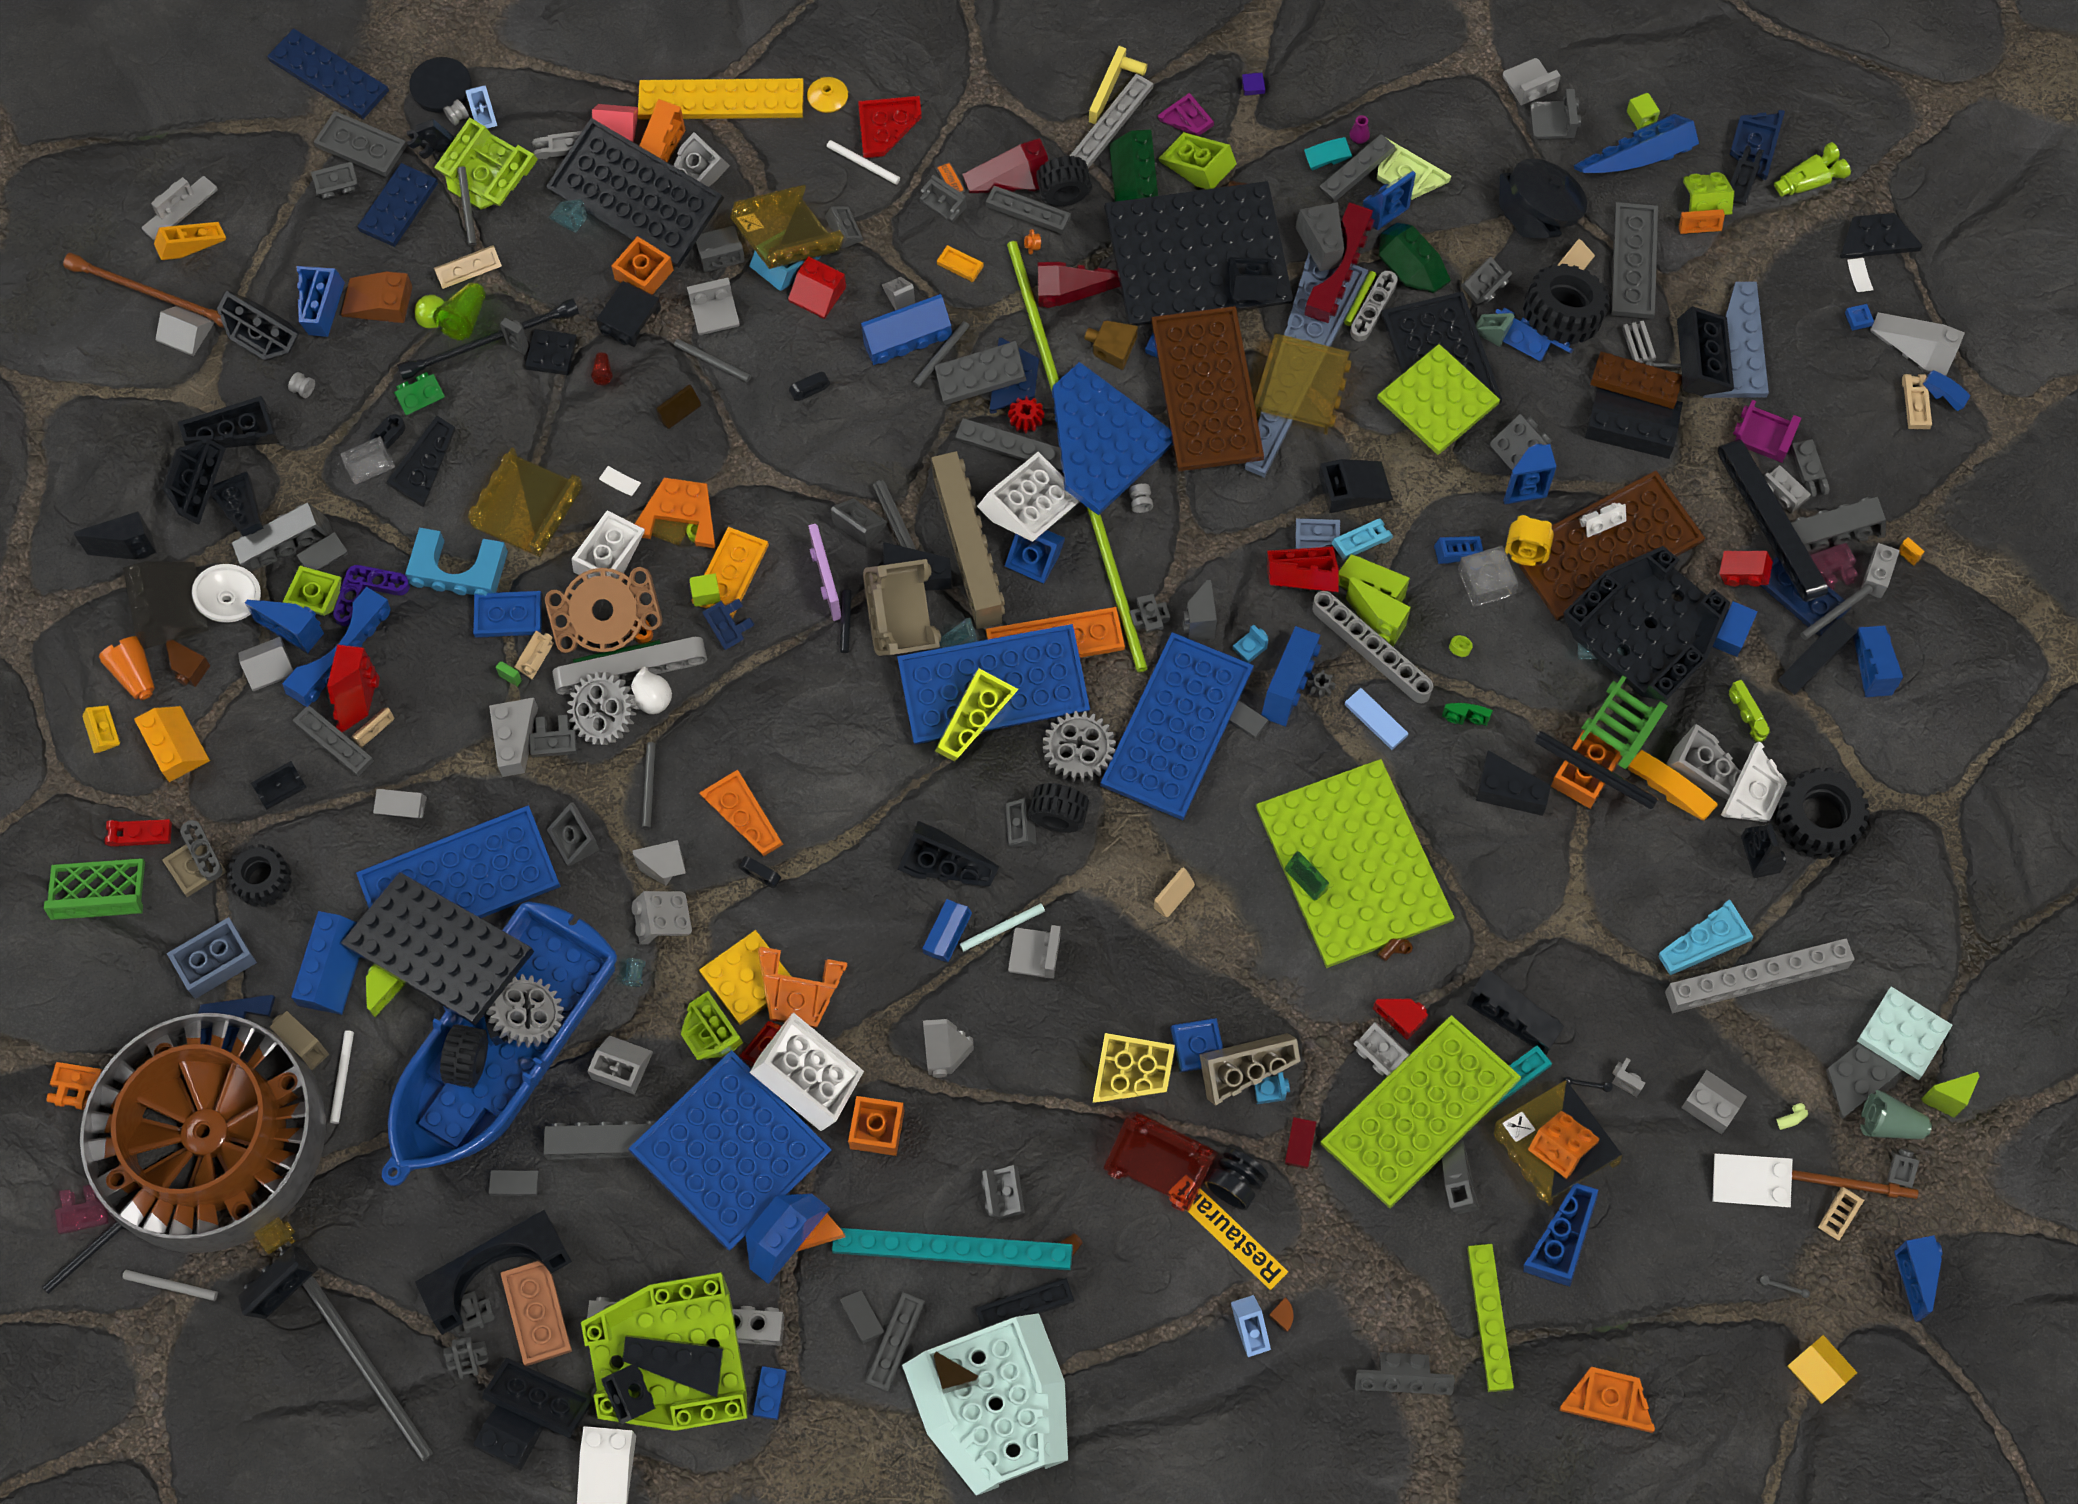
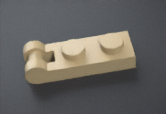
M1904 374L1902 377L1908 429H1930L1932 426L1929 392L1923 385L1927 378L1926 374H1919L1918 376Z

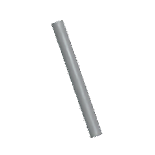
M125 1270L123 1273V1279L199 1298L215 1301L218 1295L217 1291L130 1270Z

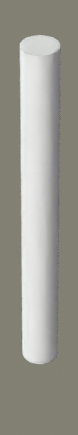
M832 140L828 142L827 148L896 185L899 183L900 177Z
M352 1031L344 1032L330 1116V1123L339 1124L354 1036Z

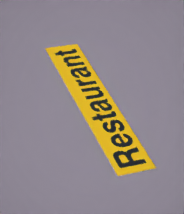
M1187 1175L1168 1192L1267 1288L1271 1290L1288 1273L1273 1256Z

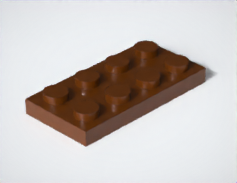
M1600 351L1590 385L1674 409L1682 383V375Z

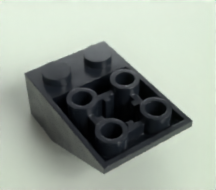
M1340 459L1320 464L1319 479L1329 513L1393 501L1382 461Z

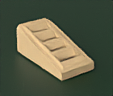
M1841 1187L1818 1228L1840 1241L1864 1200L1846 1188ZM1844 1197L1854 1203V1205L1850 1207L1841 1200ZM1839 1205L1849 1211L1848 1215L1837 1210V1206ZM1835 1213L1843 1218V1224L1831 1217L1832 1214ZM1830 1221L1840 1228L1837 1232L1827 1226V1222Z

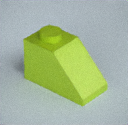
M372 965L366 976L367 1009L376 1017L402 989L405 983L377 966Z

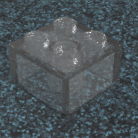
M1503 546L1461 558L1458 571L1473 607L1515 595L1518 581Z

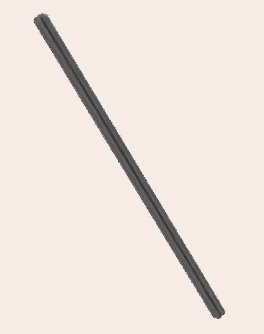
M256 1192L252 1194L256 1206H260L263 1202ZM277 1223L266 1230L280 1252L292 1246ZM311 1276L303 1284L304 1288L422 1461L427 1460L433 1455L432 1450L315 1278Z

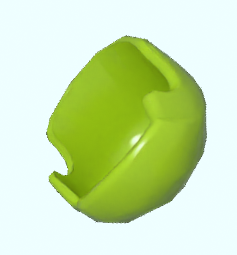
M429 294L417 301L415 305V320L419 325L425 328H436L441 320L446 319L447 305L442 298Z

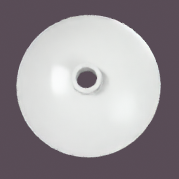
M219 564L207 568L198 575L192 587V598L196 608L207 618L219 622H235L246 618L251 613L245 605V601L247 599L260 601L261 597L260 585L255 576L247 569L233 564Z

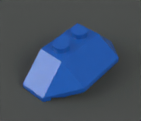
M813 1194L776 1196L745 1233L750 1270L769 1284L830 1208Z

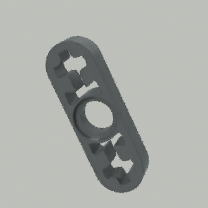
M190 820L185 822L181 827V835L200 873L206 880L214 881L222 875L223 868L203 828L197 821ZM191 828H194L195 834L198 838L195 841L193 837L190 835ZM199 846H207L208 850L204 855H196V849ZM208 860L210 864L214 867L213 873H210L208 871V867L205 863Z

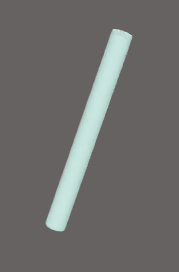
M1040 903L959 943L960 948L964 952L1045 912V909Z

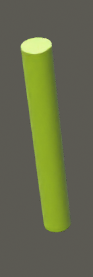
M1368 272L1344 320L1345 325H1352L1376 277L1375 272Z

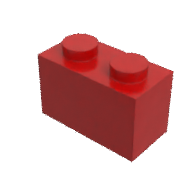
M1724 551L1719 574L1725 585L1733 587L1738 585H1750L1753 587L1769 585L1773 561L1767 551Z

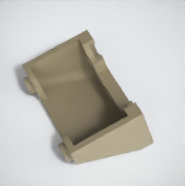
M927 559L864 569L863 578L875 653L878 656L940 647V631L936 630L935 626H930L924 586V582L928 581V578L931 576V567Z

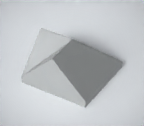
M678 840L633 850L639 871L665 886L673 876L686 873L684 858Z

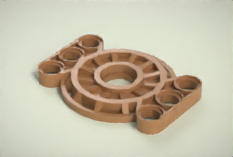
M642 567L633 569L629 577L615 569H591L576 577L567 587L565 594L560 590H551L545 596V604L557 648L564 653L573 652L578 644L591 651H615L633 641L642 626L647 630H657L663 622L652 576L647 569ZM639 571H643L646 574V581L642 584L635 581V574ZM594 572H600V576L592 578L587 576ZM606 572H613L620 576L617 579L607 576ZM583 579L584 582L575 590L572 589L579 580ZM647 592L651 595L652 601L649 605L641 603L640 597L643 593ZM555 593L559 594L562 599L558 606H553L550 602L551 596ZM600 599L608 600L613 606V614L606 621L598 620L593 614V606ZM650 614H654L657 617V624L653 627L648 626L646 623V618ZM559 615H564L567 619V624L563 628L558 627L556 624V618ZM633 630L634 633L624 642V638ZM566 636L570 637L573 641L572 647L569 649H564L561 645L562 639ZM590 641L600 644V648L591 647L587 643ZM619 643V645L613 648H606L607 644Z

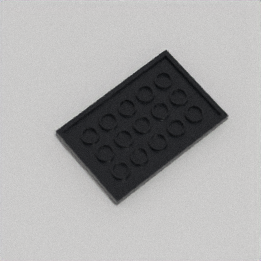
M1463 291L1382 310L1381 316L1402 374L1440 344L1500 399L1499 404H1501V394Z

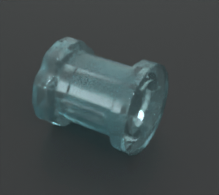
M635 958L626 959V974L622 979V983L631 987L642 986L643 980H641L646 962Z

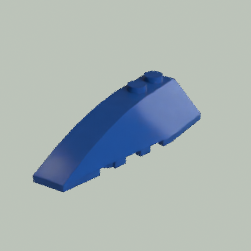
M1677 114L1670 115L1633 132L1634 137L1627 139L1624 137L1618 141L1619 145L1604 148L1603 154H1593L1575 164L1574 169L1582 173H1605L1628 170L1661 160L1672 159L1675 154L1692 150L1693 146L1699 144L1694 121Z

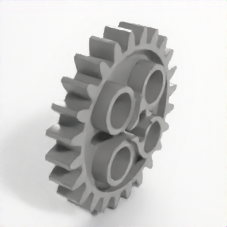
M595 672V675L588 674V679H580L582 685H574L577 693H570L574 700L568 701V704L573 706V709L567 711V713L573 714L569 722L576 723L573 730H580L578 736L585 737L586 742H593V744L601 743V745L616 743V738H624L622 732H629L626 725L634 724L630 716H635L636 713L631 711V708L637 705L631 703L630 700L635 695L628 694L631 687L624 686L625 680H618V675H611L609 672ZM600 688L602 689L601 697L599 696ZM615 703H617V710H616V711H615V709H614ZM587 706H589V713H588V714H587V711H586ZM603 720H604V723H605L604 728H602V721H603Z
M1075 711L1074 717H1070L1066 713L1065 720L1057 717L1058 725L1051 722L1052 730H1046L1047 737L1043 738V744H1045L1043 746V753H1047L1045 761H1050L1049 768L1056 767V775L1063 772V779H1066L1068 775L1072 776V782L1075 781L1076 777H1080L1081 782H1084V776H1088L1090 780H1093V773L1100 777L1101 769L1107 770V763H1110L1113 759L1111 756L1115 753L1113 747H1115L1116 741L1111 740L1114 737V733L1108 732L1109 725L1102 726V718L1095 721V714L1088 718L1086 711H1084L1082 716H1079L1078 712ZM1067 732H1073L1076 735L1073 737H1067L1064 734ZM1090 735H1094L1097 737V739L1094 741H1090L1087 739V737ZM1064 752H1068L1071 754V756L1068 758H1064L1061 756V754ZM1085 756H1092L1094 759L1092 761H1085L1083 758Z
M521 974L519 980L516 977L511 980L487 1010L486 1014L491 1015L489 1023H496L493 1031L501 1030L500 1038L507 1035L509 1037V1044L513 1040H517L518 1047L522 1042H525L527 1048L530 1047L532 1042L538 1047L541 1040L547 1043L549 1038H553L556 1031L559 1030L560 1023L564 1018L561 1015L564 1007L559 1006L562 1000L559 998L554 999L557 991L549 992L550 984L542 986V979H539L536 983L532 975L529 980H526L525 976Z

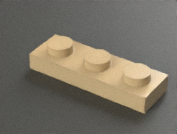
M492 245L437 266L434 270L442 289L499 268L502 265Z

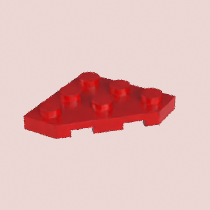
M920 96L858 101L863 158L885 156L922 118Z

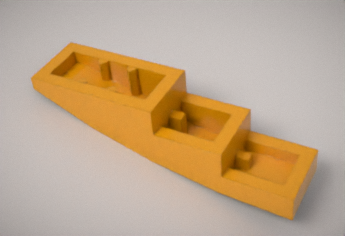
M1643 750L1635 756L1628 766L1629 771L1647 780L1648 786L1666 795L1668 802L1702 821L1718 806L1717 802L1680 773Z

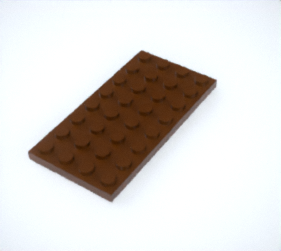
M1236 306L1151 317L1178 471L1264 460Z
M1654 471L1552 525L1554 536L1549 559L1542 564V561L1536 562L1535 566L1517 564L1558 621L1564 617L1563 612L1605 571L1661 546H1664L1677 557L1703 543L1705 537L1658 472ZM1614 502L1626 505V522L1587 537L1586 526L1582 527L1580 524V519H1582L1583 515L1594 511L1601 514L1600 509Z

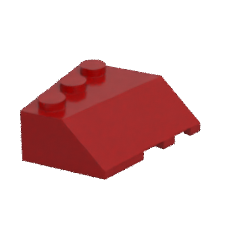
M337 644L327 687L330 702L334 704V719L339 720L336 728L344 732L368 716L374 690L379 686L380 677L364 648Z

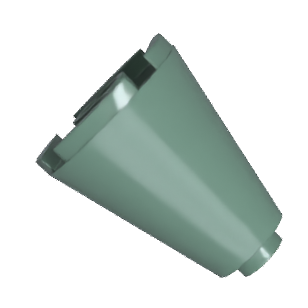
M1875 1090L1876 1094L1871 1093L1868 1096L1861 1117L1865 1118V1125L1861 1124V1131L1865 1136L1924 1139L1930 1134L1932 1124L1924 1114L1880 1090Z

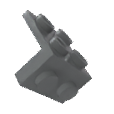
M1566 89L1563 101L1531 103L1530 113L1533 137L1535 139L1575 138L1577 128L1581 126V115H1577L1579 98L1575 97V89Z
M1519 414L1490 442L1491 447L1511 470L1514 469L1527 449L1535 444H1550L1552 451L1555 449L1551 444L1552 438L1545 431L1541 433L1537 428L1539 426L1538 422L1532 416L1526 417L1522 414Z

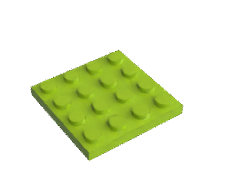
M1440 344L1380 392L1377 397L1385 407L1437 455L1456 441L1500 402V399Z

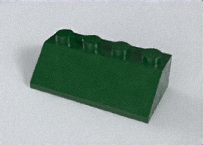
M1151 129L1129 131L1110 143L1115 202L1158 196Z

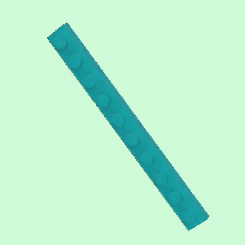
M840 1228L845 1233V1237L834 1240L832 1252L835 1254L1071 1270L1073 1252L1072 1244Z

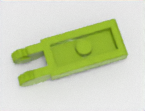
M1738 680L1733 683L1729 690L1730 699L1741 710L1740 714L1743 721L1750 725L1751 737L1757 742H1763L1769 734L1768 724L1744 682Z

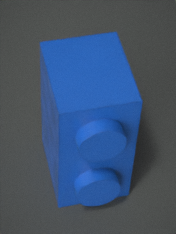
M1732 601L1712 647L1738 657L1758 611Z

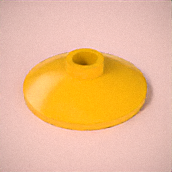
M823 77L810 85L807 98L809 104L815 110L831 113L838 111L846 104L848 90L846 85L839 79Z

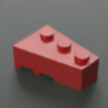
M1333 546L1267 551V574L1270 585L1339 592V569Z

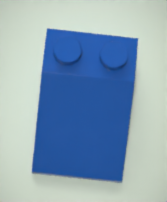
M1414 171L1394 180L1390 184L1383 185L1373 196L1369 195L1364 199L1362 207L1373 210L1372 219L1375 220L1373 226L1377 230L1409 209L1416 175Z
M248 599L245 601V605L255 622L281 636L306 653L310 652L324 634L320 627V621L315 617L316 613L307 606L302 608L293 603Z
M1935 1235L1907 1240L1894 1251L1915 1322L1921 1321L1933 1311L1942 1260V1247L1939 1242H1936Z

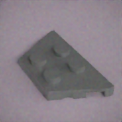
M1861 1043L1857 1044L1826 1070L1829 1082L1832 1084L1834 1099L1837 1100L1840 1109V1118L1844 1119L1865 1102L1871 1093L1875 1094V1090H1880L1903 1070Z

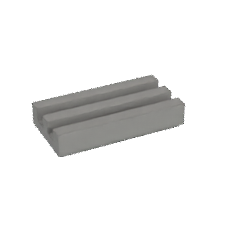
M1640 321L1639 324L1634 322L1629 326L1624 324L1622 330L1633 361L1639 363H1646L1649 360L1655 361L1656 355L1644 321ZM1639 329H1640V332H1641V335H1642V338H1643V341H1644V344H1645V347H1646V350H1647V353H1648V356H1649V357H1647L1646 351H1645V349H1644V346H1643V343H1642V340H1641V337H1640V334H1639V331H1638ZM1630 331L1634 333L1642 358L1638 357Z

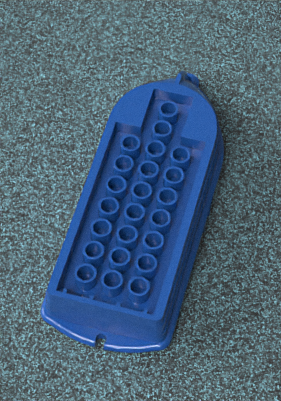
M524 902L517 908L502 931L530 946L534 953L515 977L519 980L521 974H523L525 979L529 980L532 975L534 982L537 983L539 979H542V986L550 984L549 992L557 991L554 999H561L562 1001L559 1006L564 1007L561 1013L564 1016L560 1023L561 1026L553 1038L550 1037L547 1043L541 1040L538 1047L533 1042L529 1048L526 1047L525 1042H522L518 1047L517 1040H513L510 1044L506 1042L495 1046L490 1039L484 1015L474 1025L444 1007L445 1013L440 1020L434 1018L433 1030L404 1069L391 1099L388 1116V1137L392 1156L382 1170V1178L386 1184L398 1186L415 1169L438 1166L471 1156L495 1142L508 1129L615 971L616 952L588 923L579 919L575 925H569L574 917L573 914L547 904ZM456 1024L484 1029L487 1033L488 1051L484 1070L473 1088L444 1083L441 1079L440 1061L443 1046L449 1031ZM398 1171L396 1176L391 1177L392 1172Z

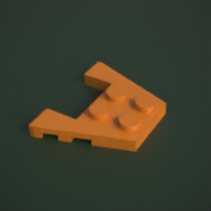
M664 478L635 522V525L645 529L642 538L651 539L655 519L698 525L695 546L715 548L707 484Z
M759 947L758 955L770 1020L785 1023L789 1016L795 1013L810 1027L816 1028L830 1002L829 1000L840 982L839 980L847 967V963L830 959L825 960L822 982L778 974L781 950Z

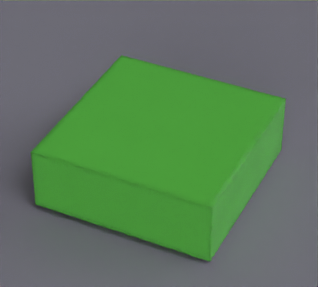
M499 662L496 666V670L501 678L518 687L522 680L516 669L504 662Z

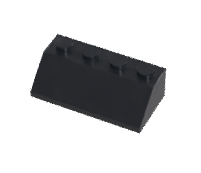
M1692 306L1677 318L1683 391L1699 396L1732 391L1734 389L1727 317Z

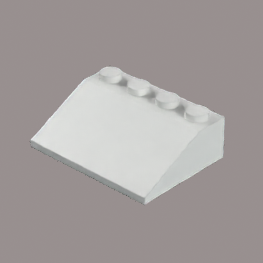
M1037 452L990 490L977 507L993 523L1033 542L1080 501L1065 491L1064 477Z
M792 1013L760 1054L749 1073L817 1129L822 1131L837 1121L864 1071L800 1017Z

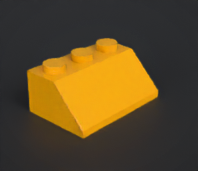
M181 706L153 708L134 718L161 772L169 782L210 761Z

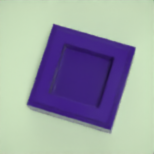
M1263 73L1242 74L1244 96L1265 94Z

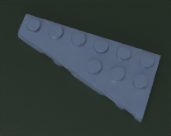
M1735 282L1726 313L1734 389L1728 392L1704 395L1703 398L1767 397L1769 394L1757 282Z

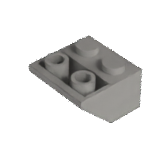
M608 1036L596 1050L587 1072L592 1080L635 1095L653 1051Z

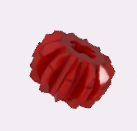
M1027 395L1024 400L1017 398L1016 403H1011L1010 410L1008 411L1011 426H1016L1017 432L1020 429H1024L1025 433L1028 432V429L1035 432L1036 426L1042 425V419L1045 416L1042 404L1037 403L1036 398L1030 401Z

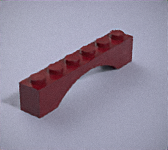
M1349 202L1341 223L1345 244L1344 259L1332 276L1313 287L1306 303L1305 316L1325 323H1329L1331 316H1336L1339 308L1337 304L1338 299H1343L1346 291L1344 285L1346 282H1350L1353 275L1351 268L1353 265L1358 264L1361 254L1358 253L1359 249H1364L1368 238L1365 235L1367 231L1371 232L1375 221L1372 219L1373 210Z

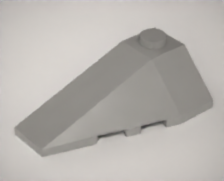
M695 132L679 148L677 152L678 157L674 165H672L708 187L716 182L730 166Z
M1879 312L1870 332L1886 344L1900 350L1903 353L1902 356L1906 359L1910 358L1919 365L1918 368L1922 371L1930 373L1934 370L1945 376L1965 332L1947 325Z

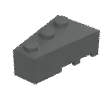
M1338 202L1300 209L1295 228L1320 271L1339 268L1344 245Z

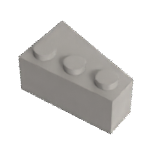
M528 698L490 705L497 764L502 777L525 773L530 750V733L534 731V721L538 711L535 699Z

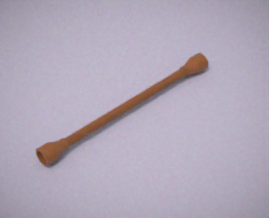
M68 253L64 258L63 265L68 270L100 276L205 316L214 321L218 326L224 328L221 316L217 310L199 306L95 267L76 254Z

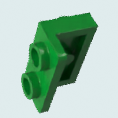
M426 372L415 377L417 382L409 385L408 381L396 386L397 391L394 394L405 415L445 397L434 374L428 375Z

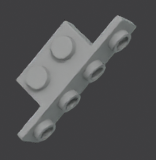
M202 176L192 186L182 177L177 182H174L163 194L157 196L151 203L156 216L142 226L143 232L155 241L159 227L176 226L218 190L217 187L205 176Z

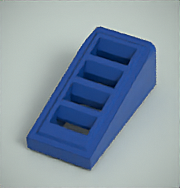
M1480 536L1440 537L1434 545L1439 564L1483 558L1485 556ZM1470 544H1473L1474 551H1471Z

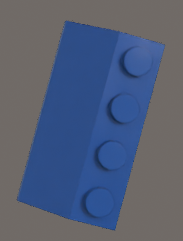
M941 294L861 323L864 346L873 365L886 363L897 356H905L913 350L926 348L929 344L937 341H945L952 335L951 323Z
M318 911L291 997L297 1006L343 1014L360 956L346 949L341 942L357 922L341 915Z

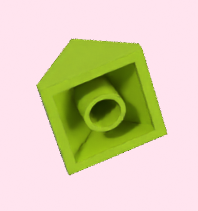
M299 566L282 603H293L302 608L307 606L316 614L325 616L334 611L342 579L336 575Z
M1978 1072L1934 1085L1921 1098L1922 1102L1955 1118L1968 1105L1979 1079Z

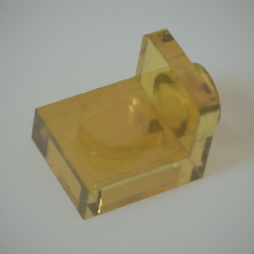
M279 1217L254 1233L268 1255L288 1241L291 1244L295 1242L291 1236L295 1231L288 1221L283 1223Z

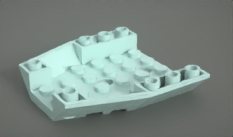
M1039 1313L1014 1317L924 1351L902 1365L927 1435L976 1496L998 1488L1000 1483L1041 1467L1047 1469L1068 1461L1065 1381ZM937 1351L978 1375V1384L943 1394L934 1360L935 1352ZM975 1352L985 1354L986 1359L982 1364H975L971 1358ZM992 1398H1000L1003 1401V1406L1000 1410L994 1411L989 1407V1401ZM1016 1444L1020 1447L1021 1451L1017 1457L1007 1455L1006 1448L1009 1445Z

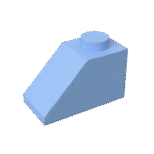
M1254 1295L1231 1302L1235 1322L1247 1356L1250 1357L1271 1350L1262 1310Z

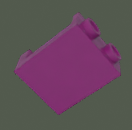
M1752 400L1750 406L1745 405L1740 416L1744 418L1742 424L1737 423L1733 435L1736 436L1735 440L1741 439L1748 450L1783 463L1801 417L1793 415L1791 421L1756 408L1754 406L1756 401Z

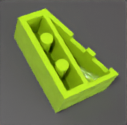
M1351 554L1339 570V586L1348 590L1350 578L1354 577L1400 602L1406 596L1409 577Z

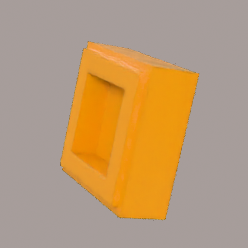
M1909 537L1902 542L1898 549L1900 550L1899 554L1912 565L1919 562L1925 552Z

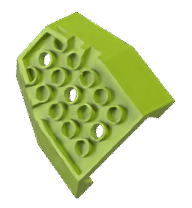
M722 1272L650 1284L581 1322L585 1346L590 1348L597 1391L594 1394L598 1419L619 1422L601 1379L631 1365L624 1362L623 1367L616 1368L611 1363V1358L614 1355H619L623 1358L626 1335L707 1345L709 1339H716L720 1346L724 1347L718 1397L638 1367L643 1374L647 1390L653 1397L656 1409L626 1423L677 1431L748 1418L746 1383L732 1303ZM628 1389L629 1395L632 1397V1393Z

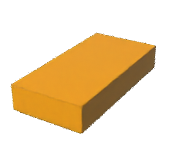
M948 245L937 259V265L971 282H974L984 267L983 262Z

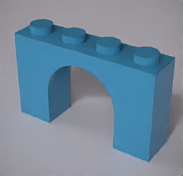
M419 528L405 573L411 585L418 588L423 586L431 587L441 592L445 590L453 591L458 595L478 594L486 596L487 593H496L508 553L504 542L483 539L475 564L466 572L449 574L438 568L439 558L444 545L441 531Z

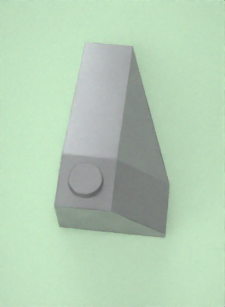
M1695 724L1675 746L1666 765L1680 773L1693 784L1728 800L1742 770H1739L1731 761L1733 759L1731 755L1722 750L1718 745L1719 741L1714 735Z
M948 1019L923 1021L928 1075H933L935 1078L946 1077L947 1074H952L974 1050L973 1038L970 1036L966 1037L964 1031H957V1026Z

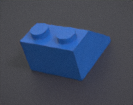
M1048 530L1033 542L1015 534L1005 567L1044 584L1059 558L1065 538Z

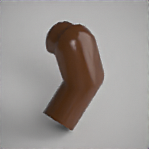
M1393 938L1380 950L1378 956L1382 960L1387 961L1393 953H1411L1413 945L1407 939Z

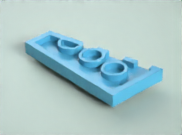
M1729 899L1720 909L1708 915L1707 919L1692 927L1690 932L1679 937L1659 953V959L1669 975H1672L1752 941L1753 935Z

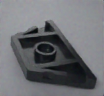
M1895 213L1854 216L1849 226L1840 259L1917 252L1921 250L1922 244Z

